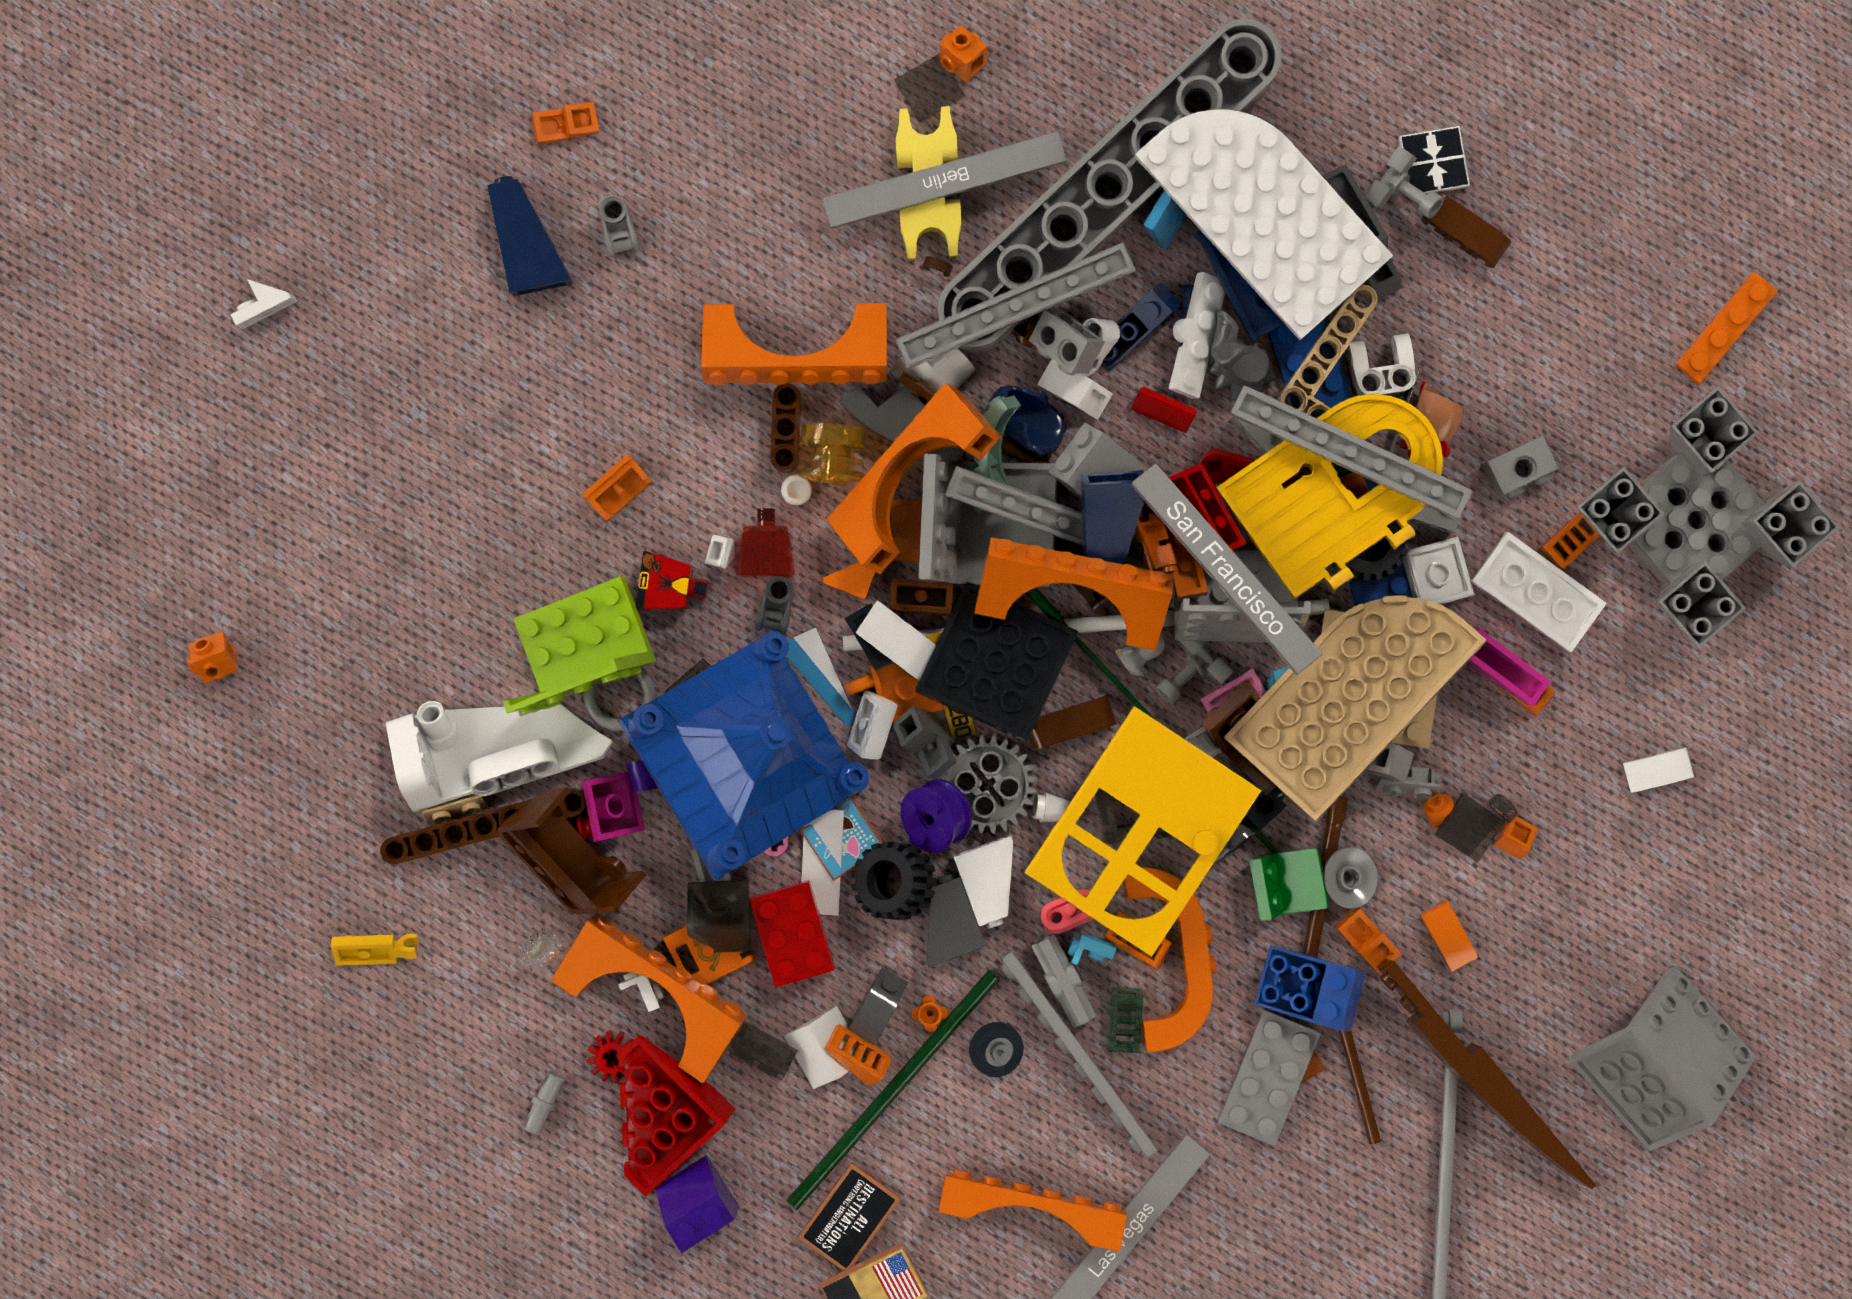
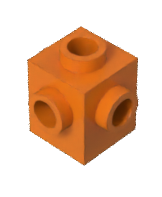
M960 25L955 31L947 33L940 42V62L948 72H954L965 82H968L987 65L988 46L982 42L976 33L969 32Z
M224 631L200 638L189 644L190 657L187 658L188 667L193 675L198 674L204 684L239 671L237 653Z

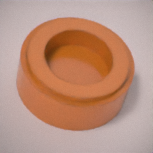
M869 674L843 686L846 694L851 696L875 686L872 674Z

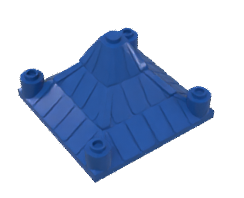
M778 631L765 633L758 640L651 702L639 706L636 710L618 720L621 728L715 881L867 787L869 782L867 769L859 763H850L836 739L829 731L827 724L820 713H818L808 693L804 690L794 670L790 667L785 657L789 651V643L787 638Z

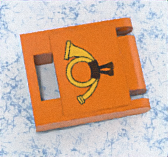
M729 905L707 915L717 930V946H713L692 935L691 923L662 937L676 966L683 969L685 968L675 949L687 944L699 969L691 974V978L700 984L707 985L755 960L753 954L747 955L744 958L740 956V953L750 949L734 915L725 920L721 918V915L727 914L731 910Z

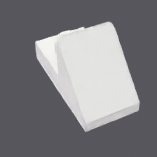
M248 280L258 301L250 300L240 304L237 307L238 311L231 314V317L236 326L245 329L296 303L297 300L295 296L288 292Z

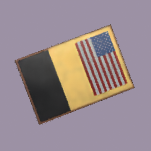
M902 1242L820 1282V1288L826 1299H926L929 1297V1293Z

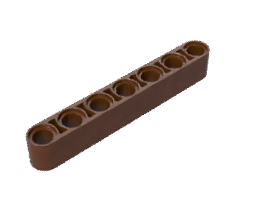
M569 789L570 792L564 798L565 801L571 793H574L580 797L581 806L578 810H572L568 807L566 801L567 811L563 815L565 819L579 815L587 809L582 789ZM532 799L390 837L382 843L380 854L387 863L399 864L499 837L497 829L508 818L509 812L512 809L519 810ZM483 817L488 818L492 822L493 828L489 834H484L479 829L478 823ZM453 825L460 827L463 832L460 842L453 841L449 836V830ZM424 833L429 834L433 839V846L430 850H426L420 845V837ZM394 841L399 842L403 846L404 852L400 858L394 857L390 851L391 844Z

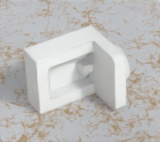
M628 972L623 975L625 980L618 984L620 990L637 984L648 1012L658 1009L663 1005L662 999L665 998V993L660 984L636 973Z

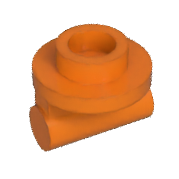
M1447 794L1433 795L1423 806V811L1433 829L1459 812L1453 800Z

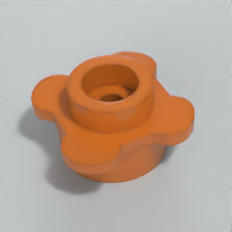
M932 995L924 996L923 1003L918 1008L912 1010V1018L919 1020L928 1032L935 1031L941 1019H945L948 1016V1009L935 1002V997ZM929 1010L933 1012L932 1016L927 1015Z

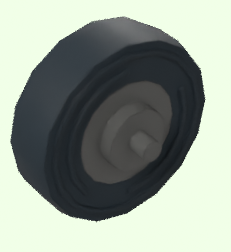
M1004 1022L985 1024L975 1032L970 1041L969 1055L971 1062L979 1072L989 1077H1002L1010 1074L1019 1065L1023 1057V1041L1018 1032Z

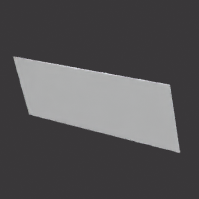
M878 600L856 631V634L918 681L936 647L932 641Z
M829 810L807 825L812 824L841 867L844 810ZM803 837L801 882L810 880L820 914L839 916L841 877L834 881L832 880L805 837Z

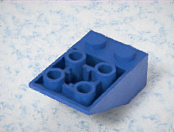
M1270 945L1254 1005L1339 1031H1351L1366 971Z

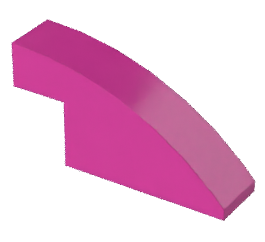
M1473 627L1486 639V643L1465 665L1521 701L1534 707L1551 681L1483 630Z

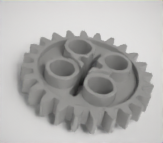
M980 735L979 744L976 745L971 738H968L969 747L967 749L958 744L957 748L960 754L958 756L954 755L957 763L947 770V775H941L938 778L951 782L964 794L971 809V828L974 824H977L980 834L983 833L985 826H989L992 834H995L996 825L998 824L1006 831V821L1008 820L1017 825L1018 821L1015 815L1019 813L1026 816L1027 813L1022 808L1023 805H1033V802L1027 798V795L1037 792L1036 789L1029 787V783L1037 780V777L1028 776L1027 774L1034 766L1023 764L1028 755L1022 754L1017 756L1018 745L1013 746L1009 750L1007 748L1008 739L1006 738L1000 745L997 744L996 735L992 736L990 743H986L983 735ZM988 754L996 755L999 759L998 768L991 772L984 770L982 767V759ZM971 762L976 763L987 779L992 777L995 779L993 787L1005 802L1003 807L997 803L987 789L980 790L979 787L982 785V782L970 767ZM962 773H970L975 778L974 786L969 790H963L957 784V779ZM1005 779H1013L1017 783V791L1011 796L1003 795L1000 791V785ZM987 797L992 800L993 808L990 813L981 814L976 810L978 799Z

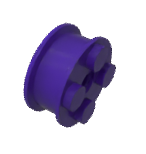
M943 779L930 780L922 787L908 792L901 803V820L909 840L914 846H918L925 851L941 852L952 843L963 840L970 831L972 814L969 803L964 794L949 781Z

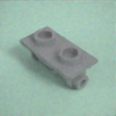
M1412 767L1411 777H1407L1406 783L1377 776L1380 780L1375 787V791L1383 792L1384 795L1389 797L1407 794L1414 795V798L1419 800H1428L1433 795L1438 794L1442 787V784H1439L1440 773L1434 772L1432 768Z

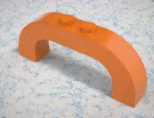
M1140 866L1174 890L1181 883L1179 878L1165 870L1151 866ZM1129 874L1123 881L1125 898L1127 900L1158 898L1168 902L1167 899ZM1194 894L1177 918L1186 984L1185 995L1180 1005L1171 1013L1164 1016L1141 1019L1144 1046L1147 1053L1168 1050L1190 1039L1203 1025L1211 1008L1213 999L1212 974L1217 973L1215 957L1209 956L1208 944L1213 943L1210 925L1205 926L1202 908Z

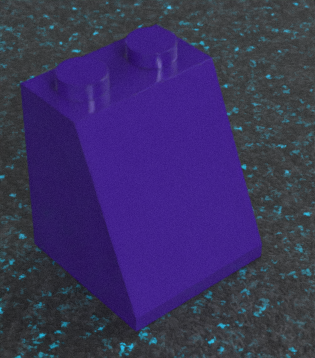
M707 1154L655 1188L664 1226L681 1253L732 1222L739 1208L738 1203Z

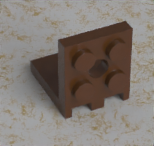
M1246 681L1242 686L1235 687L1219 707L1212 708L1206 714L1202 725L1217 747L1267 796L1276 786L1224 739V736L1260 699L1255 688Z

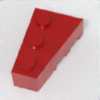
M1202 463L1168 477L1233 552L1247 544Z

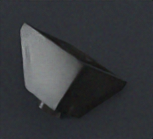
M749 880L688 882L687 936L720 953L751 951Z

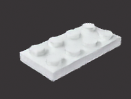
M1509 532L1504 533L1471 579V583L1568 653L1574 650L1607 604Z

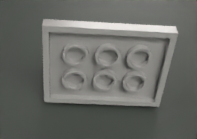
M924 454L919 579L962 585L970 582L974 585H980L991 537L1008 539L1012 542L1026 545H1038L1042 548L1054 550L1055 536L988 511L978 513L974 506L946 496L945 493L956 466L968 469L977 462H959L937 454ZM1002 463L1010 486L1057 503V479L1049 473L1054 464ZM1053 583L1042 585L1039 587H1053Z
M1236 550L1234 553L1303 631L1311 614V601H1304L1302 607H1298V597L1295 600L1260 551ZM1204 569L1203 573L1208 589L1206 596L1177 601L1174 591V640L1267 642Z
M1673 966L1663 974L1626 1028L1576 1051L1571 1055L1569 1061L1650 1152L1713 1125L1756 1059V1056L1676 966Z

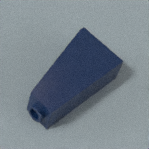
M504 176L495 179V183L487 185L509 293L513 296H519L572 285V278L519 180L513 179L512 176Z
M1143 470L1081 474L1084 557L1100 558L1108 562L1125 564L1143 504V499L1131 484L1144 473Z

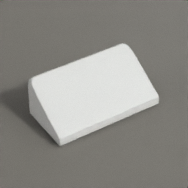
M865 690L847 742V747L861 758L880 759L897 710V704Z

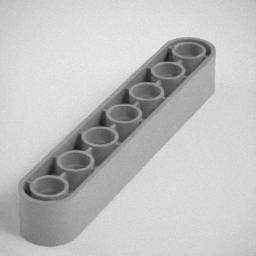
M1252 19L1233 20L1219 28L947 284L939 298L937 321L961 312L962 308L968 303H982L1094 255L1163 190L1134 157L1140 150V140L1146 136H1156L1168 125L1190 115L1191 113L1185 108L1184 99L1192 94L1203 96L1208 102L1209 110L1226 109L1245 113L1266 93L1280 68L1281 47L1272 30L1263 23ZM1234 53H1244L1252 60L1253 69L1248 73L1235 72L1229 64V57ZM1104 177L1112 178L1119 184L1120 194L1114 199L1101 198L1095 190V183ZM1059 219L1069 220L1076 228V235L1069 241H1059L1051 234V224ZM1013 261H1023L1030 266L1032 276L1025 283H1014L1008 279L1005 272L1006 267ZM1024 320L961 346L958 349L967 354L987 352L1001 343Z

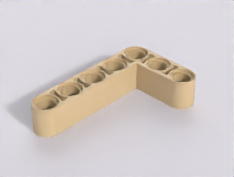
M1360 285L1343 301L1279 394L1278 401L1285 404L1287 394L1296 395L1299 399L1297 410L1311 415L1313 411L1324 414L1331 409L1313 396L1375 308L1377 294L1372 287ZM1355 294H1364L1367 297V308H1360L1355 304ZM1338 319H1346L1350 322V333H1342L1338 330ZM1321 344H1328L1333 348V358L1326 359L1320 354L1319 348ZM1304 369H1311L1316 373L1317 380L1314 384H1308L1303 380L1302 372Z

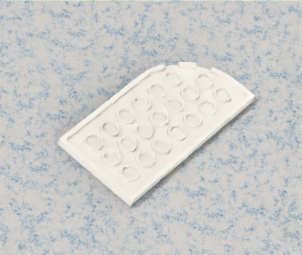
M1226 109L1207 110L1190 114L1168 125L1134 155L1138 162L1299 340L1307 335L1393 256L1293 143L1273 125L1251 114Z

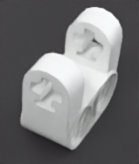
M1408 333L1393 335L1391 338L1394 365L1369 369L1364 341H1355L1348 345L1346 352L1354 390L1358 396L1366 394L1397 395L1404 393L1414 385L1416 379L1414 354ZM1394 372H1401L1405 375L1406 384L1404 387H1399L1393 382ZM1365 376L1372 377L1375 380V391H1367L1363 387L1362 380Z

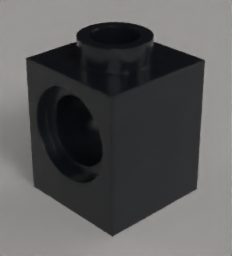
M1277 787L1267 795L1271 800V808L1267 812L1260 813L1256 808L1258 798L1266 796L1261 791L1245 815L1257 830L1261 831L1287 806L1282 801L1286 796Z

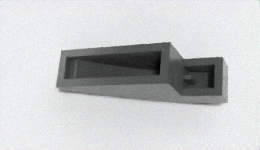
M1345 164L1322 175L1388 249L1389 237L1347 165ZM1390 258L1364 282V285H1368L1376 291L1378 300L1401 289L1402 277Z
M858 385L840 400V404L858 422L890 443L894 442L912 422L914 417L925 407L918 397L911 394L912 391L906 386L901 387L879 408ZM945 447L928 453L950 459H962L966 456V452L959 447Z

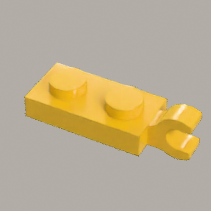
M382 934L332 937L331 950L336 966L397 964L398 958H417L416 948L409 946L419 945L416 934H406L396 941L394 935Z

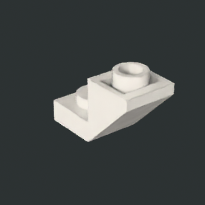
M1051 359L1037 385L1098 420L1113 393L1081 373H1075V375L1064 373L1059 369V364Z

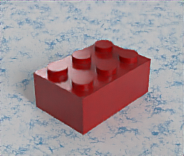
M810 880L751 896L749 900L775 988L835 970L834 960Z

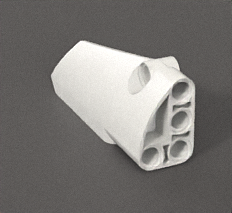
M428 701L419 707L417 715L412 713L386 722L396 780L404 799L413 813L473 793L477 796H489L603 759L613 743L611 739L587 725L562 704L520 716L518 711L507 714L505 707L444 710L439 702Z

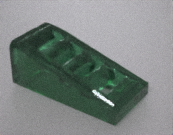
M1111 987L1109 1052L1139 1053L1144 998L1141 988ZM1119 1001L1135 1002V1004L1119 1003ZM1118 1011L1134 1012V1017L1118 1016ZM1117 1024L1134 1025L1133 1029L1117 1028ZM1116 1036H1133V1042L1116 1041Z

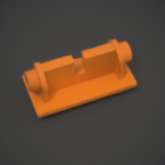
M1155 513L1148 515L1149 520L1138 517L1135 535L1138 542L1144 548L1143 564L1145 569L1164 571L1166 574L1176 572L1175 566L1177 561L1172 544L1160 546V541L1170 538L1167 526Z

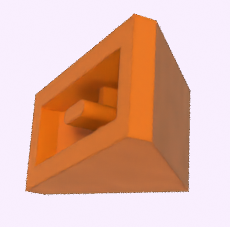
M857 562L822 579L827 586L866 600L876 572Z

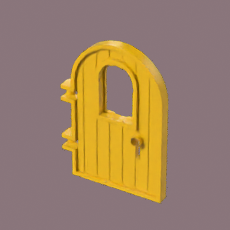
M1381 394L1359 395L1340 402L1317 418L1362 440L1368 439L1381 430L1399 432L1398 436L1406 441L1408 450L1411 449L1410 462L1440 476L1442 474L1443 455L1435 429L1418 409L1401 399ZM1285 440L1216 487L1223 501L1294 600L1322 580L1326 582L1332 592L1336 591L1345 582L1352 580L1354 575L1345 564L1383 538L1387 539L1394 550L1406 540L1413 538L1416 533L1407 522L1425 508V505L1380 484L1357 500L1351 490H1347L1341 484L1337 476L1338 472L1331 464L1333 462ZM1308 467L1311 469L1312 473L1310 475H1303L1285 489L1282 486L1283 483L1296 474L1298 475L1301 468ZM1396 520L1401 529L1393 534L1387 526ZM1335 562L1340 571L1331 577L1325 568Z

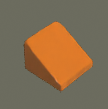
M1511 814L1509 822L1507 821L1494 845L1521 860L1529 853L1538 828Z

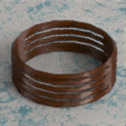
M925 257V262L922 265L924 269L930 271L929 269L933 268L943 272L944 277H950L953 268L951 264L935 257Z

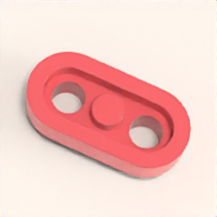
M1088 889L1078 890V892L1084 897H1086L1090 891ZM1062 897L1046 904L1040 915L1044 928L1053 934H1061L1094 920V918ZM1055 916L1062 917L1059 923H1053L1052 919Z

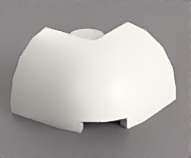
M957 348L908 370L901 356L890 372L898 379L902 372L905 371L917 380H920V378L925 380V385L937 392L945 383L958 389L976 370L966 356Z

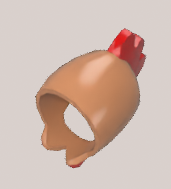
M1423 381L1420 386L1416 409L1429 420L1435 429L1441 444L1443 458H1446L1450 455L1448 442L1457 432L1463 420L1465 409L1457 403L1438 395L1435 387L1431 386L1428 388V383ZM1401 438L1399 442L1400 448L1408 450L1406 441ZM1411 449L1408 450V457H1409V458H1410V455H1411Z

